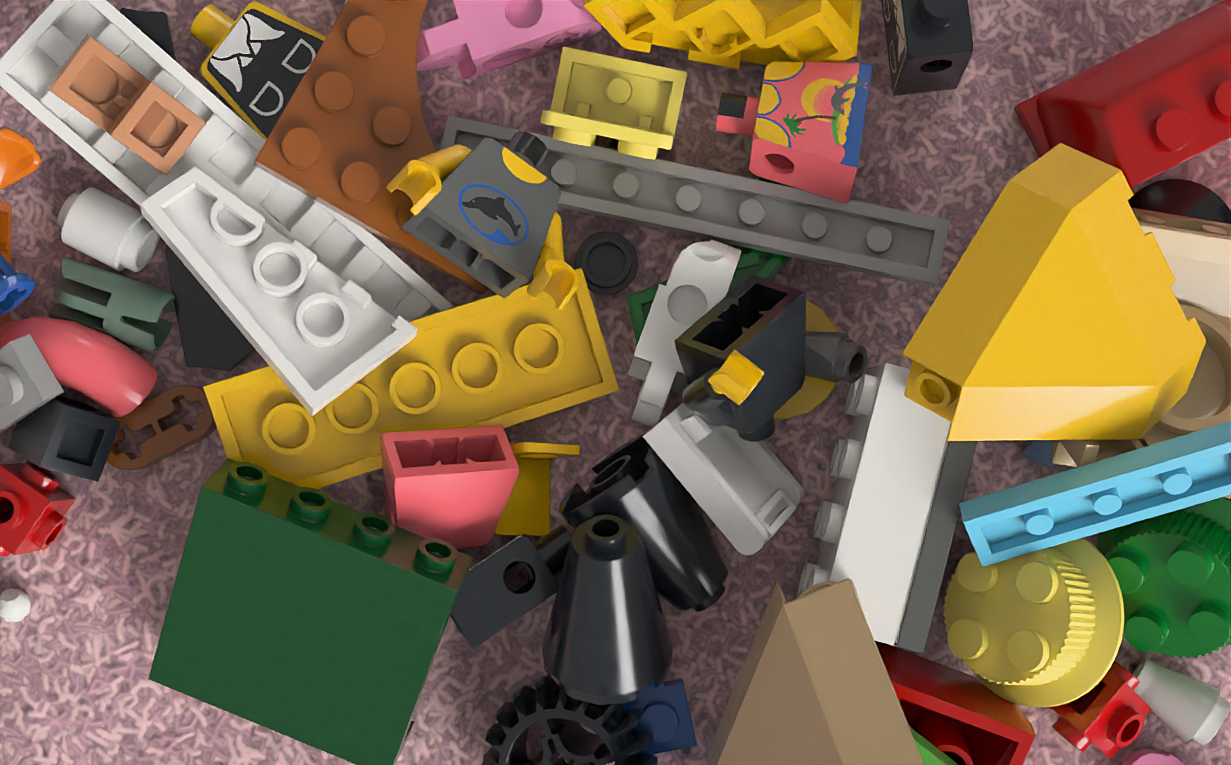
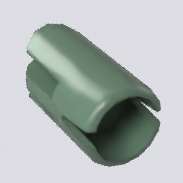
M65 257L62 260L59 272L61 276L68 279L60 280L56 283L54 297L60 303L54 304L51 307L49 317L80 323L110 335L118 341L147 351H155L163 345L173 323L160 318L162 310L176 313L174 305L175 296L171 291L74 258Z

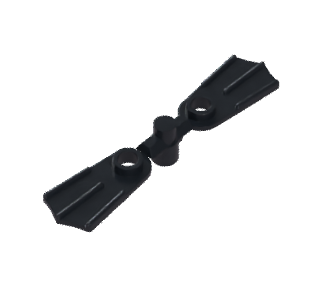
M127 8L119 10L121 14L176 61L168 15L165 12L139 11ZM167 245L166 260L172 293L175 296L174 305L186 366L189 368H212L232 371L256 349Z

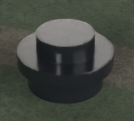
M604 231L595 233L582 242L576 253L575 269L582 268L590 291L600 295H613L625 290L634 280L638 268V257L628 239L618 233Z

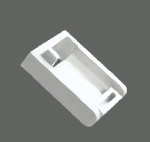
M684 403L679 405L642 436L735 549L743 555H753L758 552L767 540L774 536L803 499L804 491L801 485L763 440L758 442L746 441L740 438L737 430L725 425L719 427L712 426L688 409Z

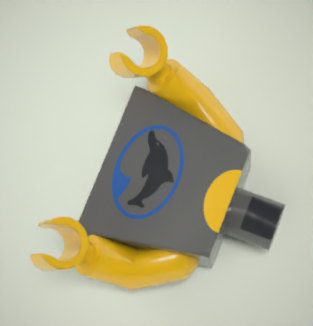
M523 131L516 132L506 148L496 140L487 137L473 150L466 146L455 144L420 157L417 160L409 161L387 185L386 188L391 193L395 189H399L405 192L413 202V207L410 209L412 214L402 226L404 230L505 299L530 280L533 274V281L528 286L527 293L536 298L542 290L546 291L554 298L556 302L555 308L562 310L581 283L579 275L564 261L561 217L555 211L561 192L557 184L538 171L548 150L544 142L535 135Z

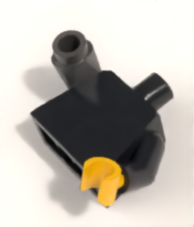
M753 274L674 340L675 348L688 383L682 393V400L685 406L706 423L717 427L725 425L737 430L740 438L750 442L762 441L772 436L775 431L774 413L801 389L805 376L835 383L842 380L852 384L862 376L867 364L866 348L855 344L854 341L849 339L847 333L806 331V295L804 291Z

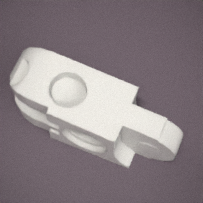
M713 239L707 242L693 243L680 253L673 265L666 286L659 284L628 371V375L644 380L631 418L632 421L653 428L659 421L671 390L680 394L683 393L688 383L675 348L674 340L726 297L740 258V249Z

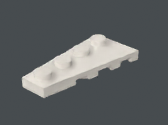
M196 166L140 203L141 214L311 416L379 366L417 335L418 329L400 315L397 318L372 301V295L350 279L346 282L317 261V255L296 239L294 242H291L265 223L263 215Z

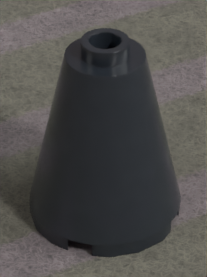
M642 434L622 445L596 464L592 470L598 475L591 481L589 488L584 491L577 482L561 501L558 512L574 529L582 522L598 515L617 516L633 524L640 534L657 594L679 611L693 608L696 612L703 611L718 601L724 594L725 586L723 582L727 578L728 569L696 500L642 437L645 434Z
M598 515L582 522L572 533L543 640L544 670L549 678L552 674L562 683L563 692L573 699L597 705L624 704L638 699L639 689L648 686L654 681L655 688H657L665 681L672 665L673 645L637 528L630 522L617 516Z

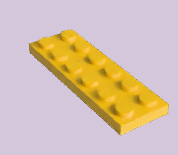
M582 268L574 269L579 275L581 283L562 310L555 308L556 302L554 298L546 291L542 290L536 298L529 295L527 288L531 283L520 286L505 299L496 293L408 321L418 329L416 337L313 416L310 415L269 365L205 385L203 388L227 458L238 462L257 464L263 467L270 475L299 487L319 489L383 468L380 446L381 433L502 425L503 428L619 391Z

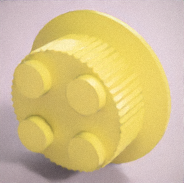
M1083 537L983 567L976 551L970 552L961 558L957 568H955V574L951 575L952 581L948 582L949 588L945 590L947 595L944 597L946 603L943 605L945 609L943 613L945 620L943 622L947 625L945 631L948 632L947 642L951 652L958 659H963V665H968V669L972 670L975 676L988 689L1003 699L1022 706L1053 707L1080 698L1102 680L1112 666L1121 644L1124 630V604L1121 589L1113 569L1103 554L1090 541Z

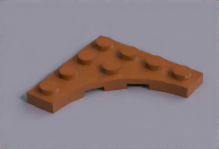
M348 0L253 165L478 295L485 294L488 289L487 286L402 228L405 221L412 214L410 209L413 207V202L405 192L395 189L391 193L386 188L389 182L409 161L437 152L424 121L417 81V46L421 22L428 0Z

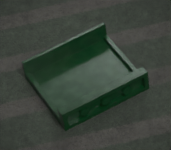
M227 458L201 486L148 679L353 764L395 765L415 722L412 721L413 715L459 589L472 566L474 557L457 551L444 540L425 538L395 526L388 518L369 512L363 513L331 500L321 490L299 487L272 476L257 464L238 462Z

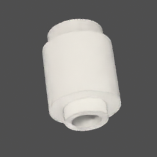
M94 187L87 188L81 194L73 193L70 195L58 215L57 224L62 228L61 239L63 243L117 271H122L125 268L133 272L141 271L154 254L160 239V235L141 214L140 210Z

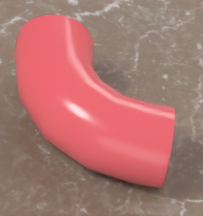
M35 316L8 321L2 324V328L0 327V349L7 343L30 334L59 384L81 392L104 407L115 417H122L132 412L145 400L156 384L158 369L145 358L112 336L80 323Z

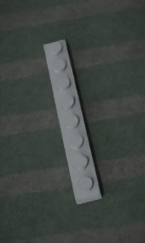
M448 115L440 150L455 144L466 146L473 150L485 137L496 140L506 148L513 135L522 130ZM531 133L544 142L547 147L548 153L538 171L558 185L561 192L557 205L559 208L699 238L713 239L718 242L934 288L937 285L950 220L855 200H849V203L839 202L793 187L660 159L653 160L619 153L617 150L593 145L584 146L552 139L550 136Z

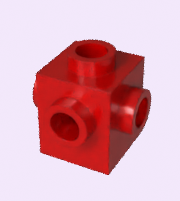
M29 460L26 463L0 464L1 556L8 557L10 553L12 555H19L48 548L66 526L67 518L64 515L76 500L58 487L61 480L54 473L46 468L39 467ZM11 504L14 506L13 516L6 512Z
M1116 661L1113 662L1102 680L1088 693L1069 703L1047 707L1058 717L1051 728L1082 753L1092 744L1110 759H1112L1120 747L1128 746L1138 737L1144 725V718L1151 708L1134 691L1140 681Z

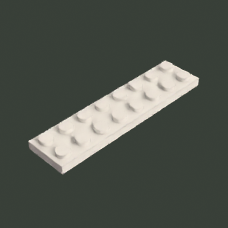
M54 0L0 59V86L138 205L196 166L263 215L265 223L291 242H294L296 239L317 255V261L346 282L350 279L371 294V300L397 318L400 315L406 321H410L454 307L369 231L253 165L266 140L107 0ZM87 34L206 122V125L167 176L46 88Z

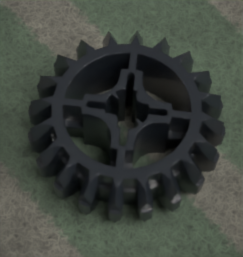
M546 675L542 676L535 683V689L529 685L521 686L513 694V702H505L498 709L495 717L498 723H494L486 733L485 741L492 748L484 754L482 765H573V760L578 765H605L613 762L615 765H658V757L645 752L654 741L653 731L634 729L642 718L641 708L630 709L624 713L619 707L620 704L597 705L573 699L563 692L561 682L558 685L552 677L549 678ZM540 721L544 730V735L540 738L543 750L540 751L536 758L528 760L526 750L528 730L530 725ZM580 723L583 724V725H585L586 727L590 728V729H591L592 731H594L596 734L591 733V732H588L587 730H585V729L580 725ZM561 754L567 755V762L564 761L563 757H558Z

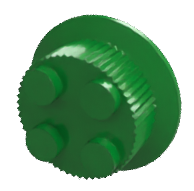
M1220 497L1098 534L1096 548L1107 559L1121 589L1124 604L1123 632L1130 645L1141 651H1154L1156 654L1161 652L1164 656L1169 654L1172 658L1178 656L1180 659L1183 656L1188 659L1191 656L1195 658L1199 655L1205 656L1206 653L1212 654L1213 651H1219L1220 647L1231 645V499Z

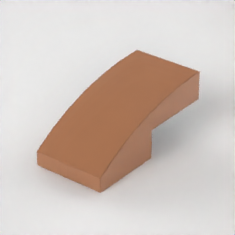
M88 34L46 87L50 92L166 176L206 125L204 120Z

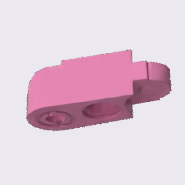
M453 0L457 13L452 18L446 20L444 24L422 31L423 33L419 34L417 71L436 70L458 63L462 78L466 80L561 49L563 46L567 47L585 41L597 34L603 26L583 6L584 0Z

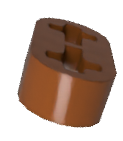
M191 385L173 387L141 403L132 412L122 417H114L120 420L121 424L107 461L118 469L140 470L150 467L211 435L217 426L204 388ZM185 397L189 403H202L204 411L196 416L198 427L195 430L189 424H177L168 429L165 420L182 411L180 404L182 398ZM126 426L131 431H145L153 427L157 435L143 441L139 445L140 457L137 458L133 452H120L118 444L126 439L123 430Z

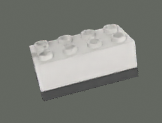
M883 363L867 368L862 378H859L850 385L845 404V414L852 415L854 418L849 437L846 440L838 438L833 450L829 475L837 477L838 480L832 502L822 500L819 506L813 529V537L821 539L822 542L816 564L806 562L799 581L797 598H799V595L804 590L815 584L825 581L840 582L847 578L852 579L874 640L924 653L960 512L959 503L963 500L977 441H947L952 422L904 396L910 369Z

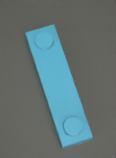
M1231 421L959 503L963 523L982 567L1231 495Z

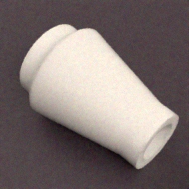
M1144 658L1133 673L1140 681L1134 691L1151 708V711L1184 742L1192 739L1205 746L1219 731L1229 713L1231 703L1219 696L1220 689L1218 687L1157 665L1148 658Z

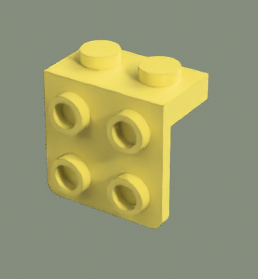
M563 46L551 110H542L540 123L554 126L552 139L591 146L595 145L596 136L600 135L619 139L617 148L619 153L656 160L659 148L671 150L673 147L688 72Z

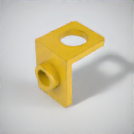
M522 442L510 445L520 469L493 535L520 536L526 534L527 536H544L550 532L551 460L580 456V445Z

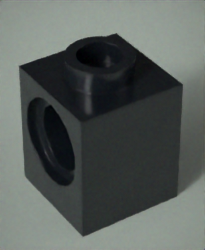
M58 395L17 423L8 447L39 467L99 482L121 421L89 404Z

